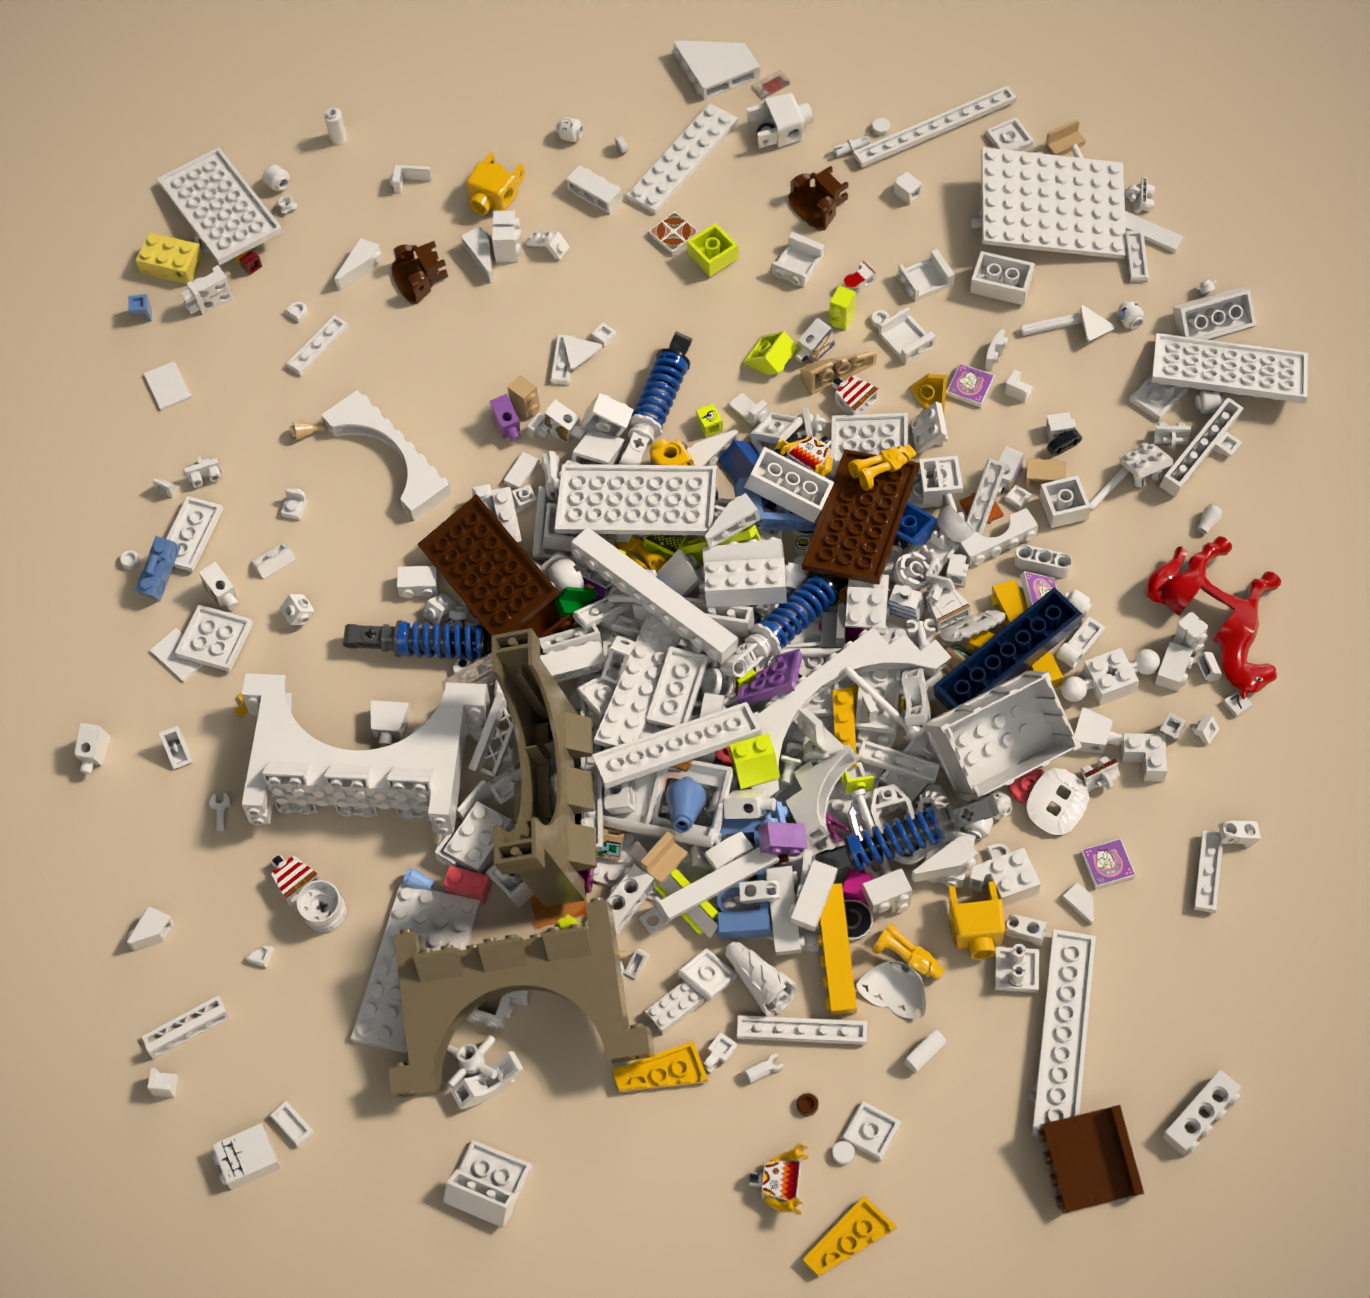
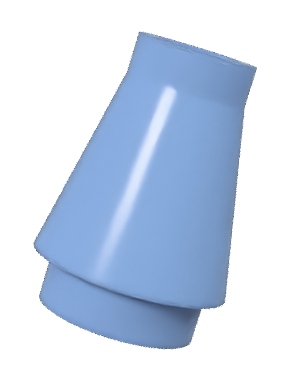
M408 868L402 884L409 888L430 891L435 881L415 868L413 870Z

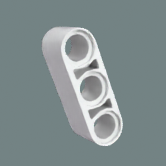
M1020 545L1015 552L1014 564L1021 570L1065 578L1070 574L1072 558L1066 553L1030 545Z

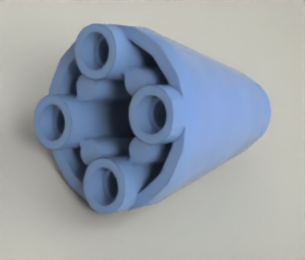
M683 777L674 781L666 789V803L675 831L679 833L687 832L696 821L707 800V792L703 786L691 777Z

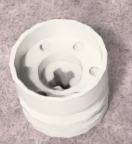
M324 880L312 881L306 884L298 894L297 909L307 925L314 931L321 933L331 932L339 928L344 922L347 906L338 889L332 883Z

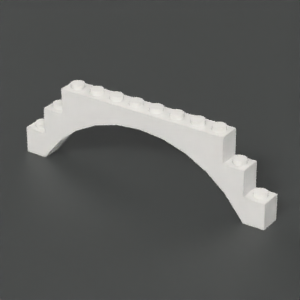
M874 627L869 631L865 629L858 635L856 641H849L843 646V650L840 653H833L827 659L828 662L822 666L821 664L817 665L811 671V675L807 678L805 676L801 677L796 683L795 691L780 695V698L776 701L771 700L768 702L762 712H755L753 714L761 728L762 735L768 733L770 735L778 769L782 745L791 725L799 715V709L804 708L820 692L838 681L848 678L844 673L845 667H851L857 674L881 669L914 670L922 668L925 674L934 676L950 663L951 656L936 639L932 643L926 642L919 650L905 633L900 637L898 635L895 636L888 644ZM779 779L746 789L766 791V798H775L779 792Z

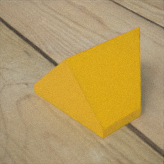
M928 373L909 386L924 409L938 402L942 404L944 413L948 375Z

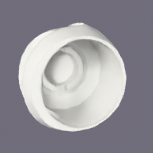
M719 667L709 668L705 670L700 686L703 695L706 692L725 695V698H728L735 691L736 680L734 677L724 676Z

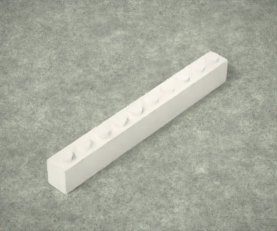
M587 527L572 540V554L576 559H581L591 570L597 571L606 581L612 582L621 592L628 594L634 602L644 606L650 614L659 617L665 625L671 626L681 637H686L696 648L706 652L712 660L722 664L737 650L738 637Z

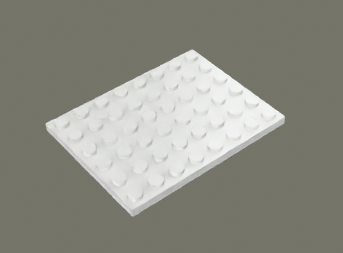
M982 147V244L1116 259L1126 258L1124 173L1122 162Z

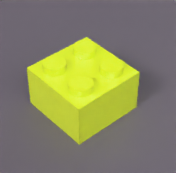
M717 223L687 241L688 255L709 277L738 260V245Z

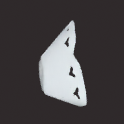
M899 961L881 963L862 976L856 984L862 996L876 1006L889 1007L896 1015L904 1018L914 1019L925 1016L927 1004L922 977L906 963ZM901 967L908 968L909 972L903 971ZM862 985H868V992ZM880 994L883 1000H880L878 997L875 998L874 996ZM905 1005L906 1011H904L903 1008H898V1006ZM917 1008L921 1011L913 1013V1011H915Z

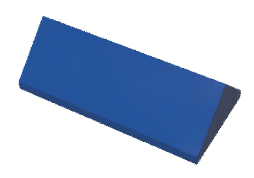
M734 440L718 459V462L733 482L737 484L739 478H749L760 455L751 442ZM761 496L763 507L771 510L777 506L776 503Z
M908 502L897 536L912 545H926L937 522V518Z

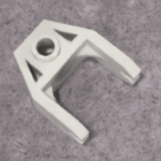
M895 784L874 789L870 815L874 826H878L881 833H883L879 817L906 811V814L915 819V811L911 800Z

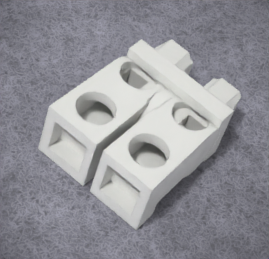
M219 265L213 267V273L204 278H197L194 282H188V289L181 292V296L190 314L200 310L203 315L207 313V310H211L234 298L227 277Z

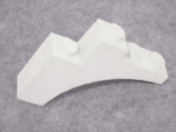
M848 744L844 746V750L837 751L836 754L823 759L817 765L809 761L793 772L802 790L793 794L792 797L785 801L796 823L805 824L806 838L811 845L829 835L826 825V809L830 794L844 772L860 760Z

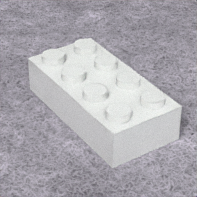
M683 981L648 1008L645 1013L647 1018L663 1035L704 1003V998L686 981Z

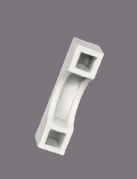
M1027 508L1022 509L1009 516L1008 530L1004 534L997 537H985L974 532L972 536L958 543V551L960 554L967 556L966 563L969 564V567L979 565L990 557H996L1007 549H1013L1024 541L1034 539L1037 536L1038 524Z

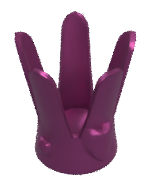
M831 813L826 814L827 829L838 841H842V837L834 825L845 832H849V829L837 821ZM829 833V837H830V839H831V841H832V843H833L834 841H833V839H832V837H831V835H830V833Z

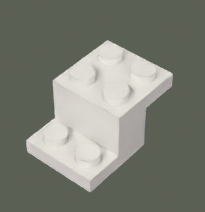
M958 456L919 459V471L908 502L918 508L942 507L943 494L962 493L963 485Z
M889 575L882 576L880 585L849 579L845 627L863 629L874 627L875 629L885 630Z

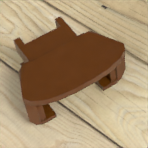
M832 166L827 167L818 174L813 172L811 175L809 173L797 175L790 182V205L802 220L820 231L826 230L834 219L836 207L848 200L847 192L840 195L842 191L848 188V183L840 184L831 174L833 172ZM814 178L815 186L810 187V180Z
M435 241L419 247L403 244L393 249L395 261L392 263V275L400 293L411 304H418L431 292L432 283L448 277L446 269L438 271L439 268L446 266L444 259L437 261L439 259L437 251H432L433 248H436Z

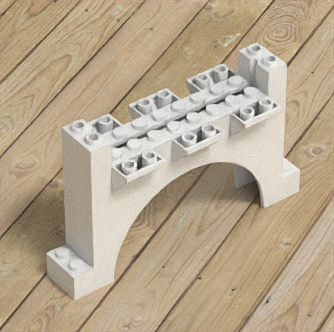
M245 673L242 697L249 714L258 716L242 800V807L249 823L257 826L270 824L273 804H275L277 811L281 813L300 812L305 815L318 813V805H335L337 813L342 816L361 815L366 818L378 816L379 808H396L398 817L406 820L421 818L432 821L433 832L441 835L454 833L468 724L482 726L486 723L491 708L487 684L446 682L445 691L437 709L429 720L416 732L386 747L371 750H346L324 744L300 727L292 715V693H286L285 691L286 675Z

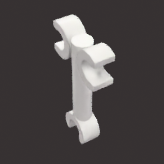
M928 618L924 622H916L912 619L906 621V627L914 628L907 630V636H915L918 633L920 648L927 642L926 634H935L936 628L928 627L929 625H934L933 618Z

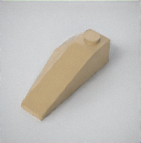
M870 351L806 364L800 369V380L809 393L814 395L832 386L833 381L838 377L841 380H845L875 365L877 353Z

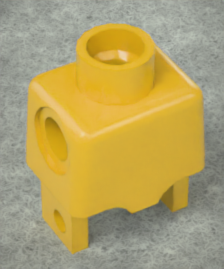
M489 152L483 162H477L466 182L470 208L479 215H486L489 210L506 211L518 196V187L526 177L524 165L519 163L512 174L508 173L503 169V165L496 163L495 154Z
M666 439L655 442L649 449L651 465L694 466L693 459L679 440L669 442Z
M995 881L988 882V901L958 904L955 886L948 887V920L954 944L957 949H969L972 959L981 960L994 956L996 954L995 945H1000L1004 939L1003 903L1001 899H998Z

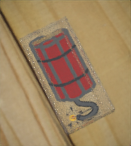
M778 70L751 85V90L763 100L790 85V80L781 70Z

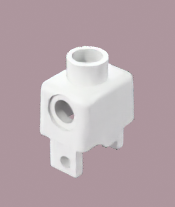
M791 93L764 98L763 104L746 108L748 124L765 119L766 123H773L776 128L757 133V145L759 148L773 144L780 148L800 141L804 138V125L813 123V115L809 103L797 105Z

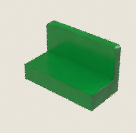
M566 587L554 600L560 617H565L567 614L572 617L575 611L590 605L598 592L595 589Z

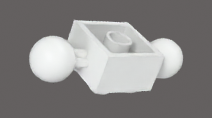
M1122 648L1089 659L1084 661L1082 670L1085 679L1082 680L1076 676L1065 679L1061 685L1062 696L1067 701L1078 702L1085 697L1088 690H1092L1099 705H1103L1135 693L1139 683L1135 673L1140 672L1144 675L1155 673L1160 667V658L1155 651L1144 649L1137 653L1134 661L1129 662Z

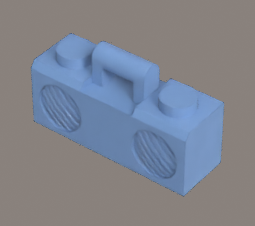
M155 536L148 560L140 575L135 591L143 596L161 601L180 550L178 544Z

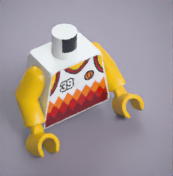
M808 436L804 440L801 439L792 443L781 439L775 449H781L780 453L782 455L787 453V459L823 477L832 471L833 459L829 448L832 442L827 436H822L819 441Z
M798 1144L793 1150L784 1152L770 1159L769 1162H765L763 1174L750 1172L749 1186L762 1187V1199L776 1212L793 1211L797 1215H800L802 1212L797 1208L800 1204L804 1205L798 1199L801 1161L798 1159L807 1160L809 1158V1155L802 1154L804 1149H808L805 1145Z

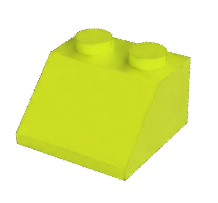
M785 331L762 335L743 363L766 375L779 374L784 370V365L794 356V351L798 346Z
M769 733L729 744L728 753L740 790L780 779L776 754Z

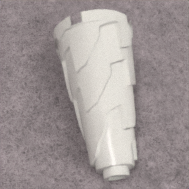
M731 942L726 947L725 955L733 965L735 971L765 1015L772 1017V1011L779 1014L793 1002L796 997L793 991H798L799 989L793 980L784 973L779 972L774 966L766 963L753 950H749L740 942Z

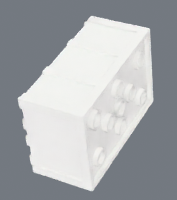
M1026 671L922 724L955 798L966 801L974 800L1003 785L1008 786L1020 776L1038 767H1044L1050 764L1049 761L1071 750L1075 751L1082 747L1079 739H1076L1051 684L1050 680L1052 679L1049 672Z

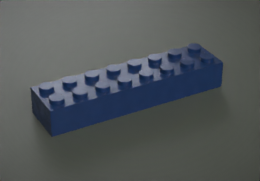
M1055 587L1052 588L933 686L934 696L948 710H951L1022 674L1082 624V613Z

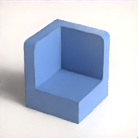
M147 294L128 296L129 314H145L147 320L152 321V307Z

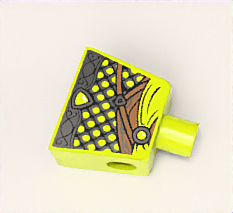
M648 535L644 538L643 547L650 553L661 555L667 562L680 550L679 548L687 541L688 535Z

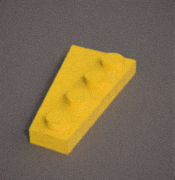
M693 1041L655 1054L656 1057L644 1058L612 1070L619 1092L708 1083L707 1075Z
M863 1196L802 1259V1262L819 1278L897 1229V1226Z

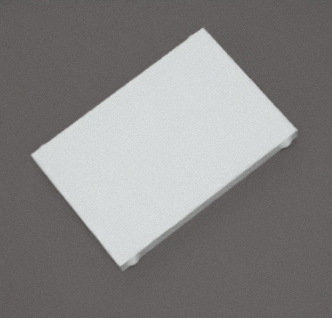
M175 361L144 373V377L161 411L192 398Z
M175 628L151 648L150 652L180 678L181 681L185 682L203 664L176 657L175 651L184 634Z

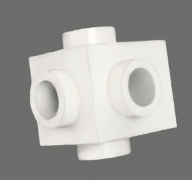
M289 594L280 606V610L290 625H305L315 612L304 594Z

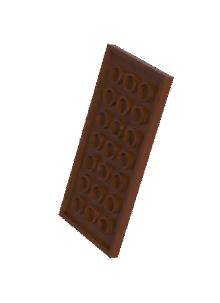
M844 449L833 479L834 484L825 501L802 563V570L880 585L919 471L920 463L910 461L895 472L886 471L878 474L873 478V488L865 491L860 485L859 477L854 479L851 476L848 464L856 459L863 460L877 455Z
M477 494L417 544L491 636L517 631L561 594Z

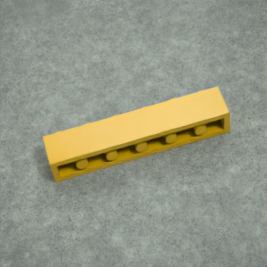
M1015 579L992 587L991 603L1000 612L1005 613V619L1002 622L1006 626L1028 609ZM1051 651L1047 652L1026 670L1049 672L1053 688L1055 689L1062 685L1063 675Z
M842 883L833 884L817 925L820 926L821 934H817L818 946L823 947V955H820L821 968L825 967L826 975L822 976L823 988L828 989V996L825 997L826 1010L830 1009L831 1016L857 1012Z

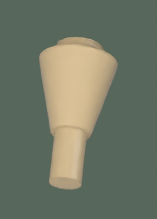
M293 422V426H290L291 437H295V440L306 437L314 432L325 431L324 423L312 425Z

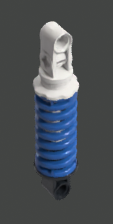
M675 332L669 345L670 348H664L657 352L656 361L629 420L630 429L628 437L630 441L618 465H640L646 446L652 445L654 438L661 436L663 432L662 424L666 422V416L669 415L670 408L673 406V400L676 398V392L679 391L680 384L683 382V376L690 368V361L685 354L691 345L692 338Z
M812 574L805 584H802L798 590H795L791 596L786 598L787 603H780L762 621L751 627L752 635L748 636L745 639V643L737 647V650L721 664L722 674L727 677H743L749 670L758 665L761 660H765L769 655L776 656L779 654L781 649L788 645V641H792L795 635H799L802 629H806L809 623H813L816 617H820L823 614V611L828 610L830 606L838 602V592L848 584L849 579L826 574Z

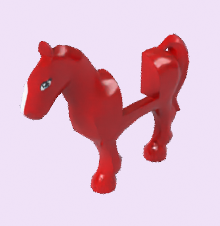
M1219 536L1212 543L1208 542L1203 545L1202 551L1189 559V569L1180 573V569L1188 551L1183 546L1177 547L1173 558L1158 567L1145 583L1146 596L1153 602L1166 605L1180 616L1199 590L1202 589L1214 599L1234 610L1212 640L1221 645L1222 669L1227 679L1231 682L1232 686L1238 688L1241 698L1245 699L1248 693L1260 691L1273 683L1277 678L1275 666L1268 663L1247 662V657L1259 627L1258 604L1260 596L1263 592L1276 590L1281 585V579L1274 572H1265L1260 579L1252 580L1249 585L1248 596L1244 600L1223 592L1214 586L1206 576L1208 563L1218 556H1226L1232 550V544L1228 539Z

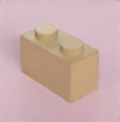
M520 375L507 388L514 410L528 420L531 416L536 415L540 409L538 391L534 384Z
M1028 458L1025 488L1040 489L1041 484L1066 478L1067 462Z

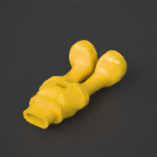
M909 444L904 447L899 445L879 452V455L871 458L853 460L849 462L848 469L854 479L859 477L863 490L868 491L873 488V478L886 471L895 472L899 470L903 465L909 463L911 458L916 456V452Z
M632 535L629 542H613L618 550L625 551L626 556L645 570L649 569L636 557L635 553H638L651 570L656 572L666 563V560L661 555L648 552L643 547L644 542L640 537Z
M890 923L871 950L873 953L879 954L884 949H890L901 956L906 964L923 975L927 974V978L932 976L939 980L945 971L943 967L937 964L939 961L934 959L927 950H924L921 946L916 947Z

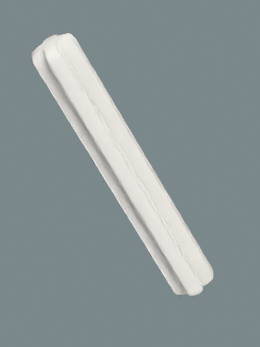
M1081 312L1024 324L1021 325L1020 330L1022 335L1025 336L1080 324L1083 321Z

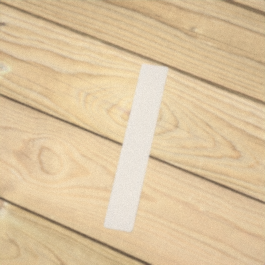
M636 841L630 851V855L641 866L640 861L648 852ZM670 875L662 884L656 881L668 895L682 889ZM699 905L685 912L709 938L713 936L718 925Z

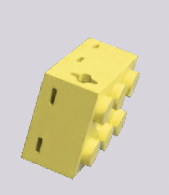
M149 232L135 261L140 274L187 284L193 280L204 256L198 243Z

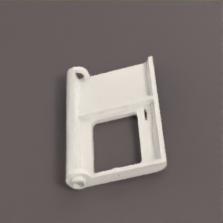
M689 760L634 779L635 812L611 815L603 807V827L662 838L668 831L674 835V839L677 842L712 848L721 841L720 830L724 817V798L729 795L733 769L732 767ZM683 777H691L699 784L719 787L718 802L713 823L710 827L693 824L687 832L679 833L674 830L671 820L660 818L659 813L668 779L679 780ZM621 787L617 788V789L615 790L614 794L619 793L620 790H621Z

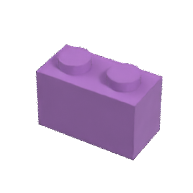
M767 822L758 828L761 853H769L770 856L788 854L789 857H795L808 848L805 824Z

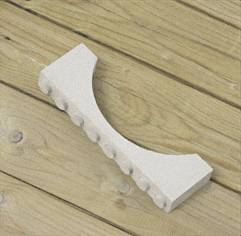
M356 390L321 414L323 423L335 437L342 435L373 437L391 446L402 457L407 466L408 474L406 487L400 500L403 510L415 521L450 496V484L445 477L441 478L438 475L439 473L433 465L430 466L422 453L418 454L415 451L414 445L404 439L400 430L393 428L391 421L382 416L378 407H373L370 404L369 398Z

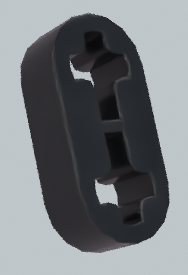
M1073 429L1052 440L1048 444L1047 450L1052 456H1058L1078 445L1082 440V436L1076 429Z

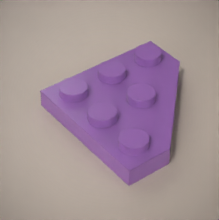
M800 649L780 654L775 658L776 663L770 668L764 667L754 676L755 680L752 683L741 686L736 699L738 705L745 702L751 705L757 701L769 700L775 696L795 691L802 659Z

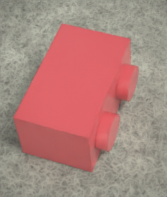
M449 866L443 886L445 893L477 899L482 904H486L492 884L490 877L487 875Z

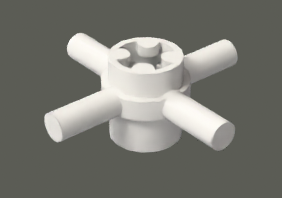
M489 1035L478 1048L473 1044L463 1045L459 1049L449 1045L447 1053L459 1060L460 1069L447 1084L454 1088L466 1074L474 1077L484 1073L493 1079L496 1078L498 1071L486 1065L483 1056L496 1039Z

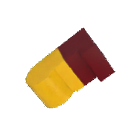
M251 250L233 258L249 275L263 267L259 255ZM254 262L255 266L250 268L249 265Z

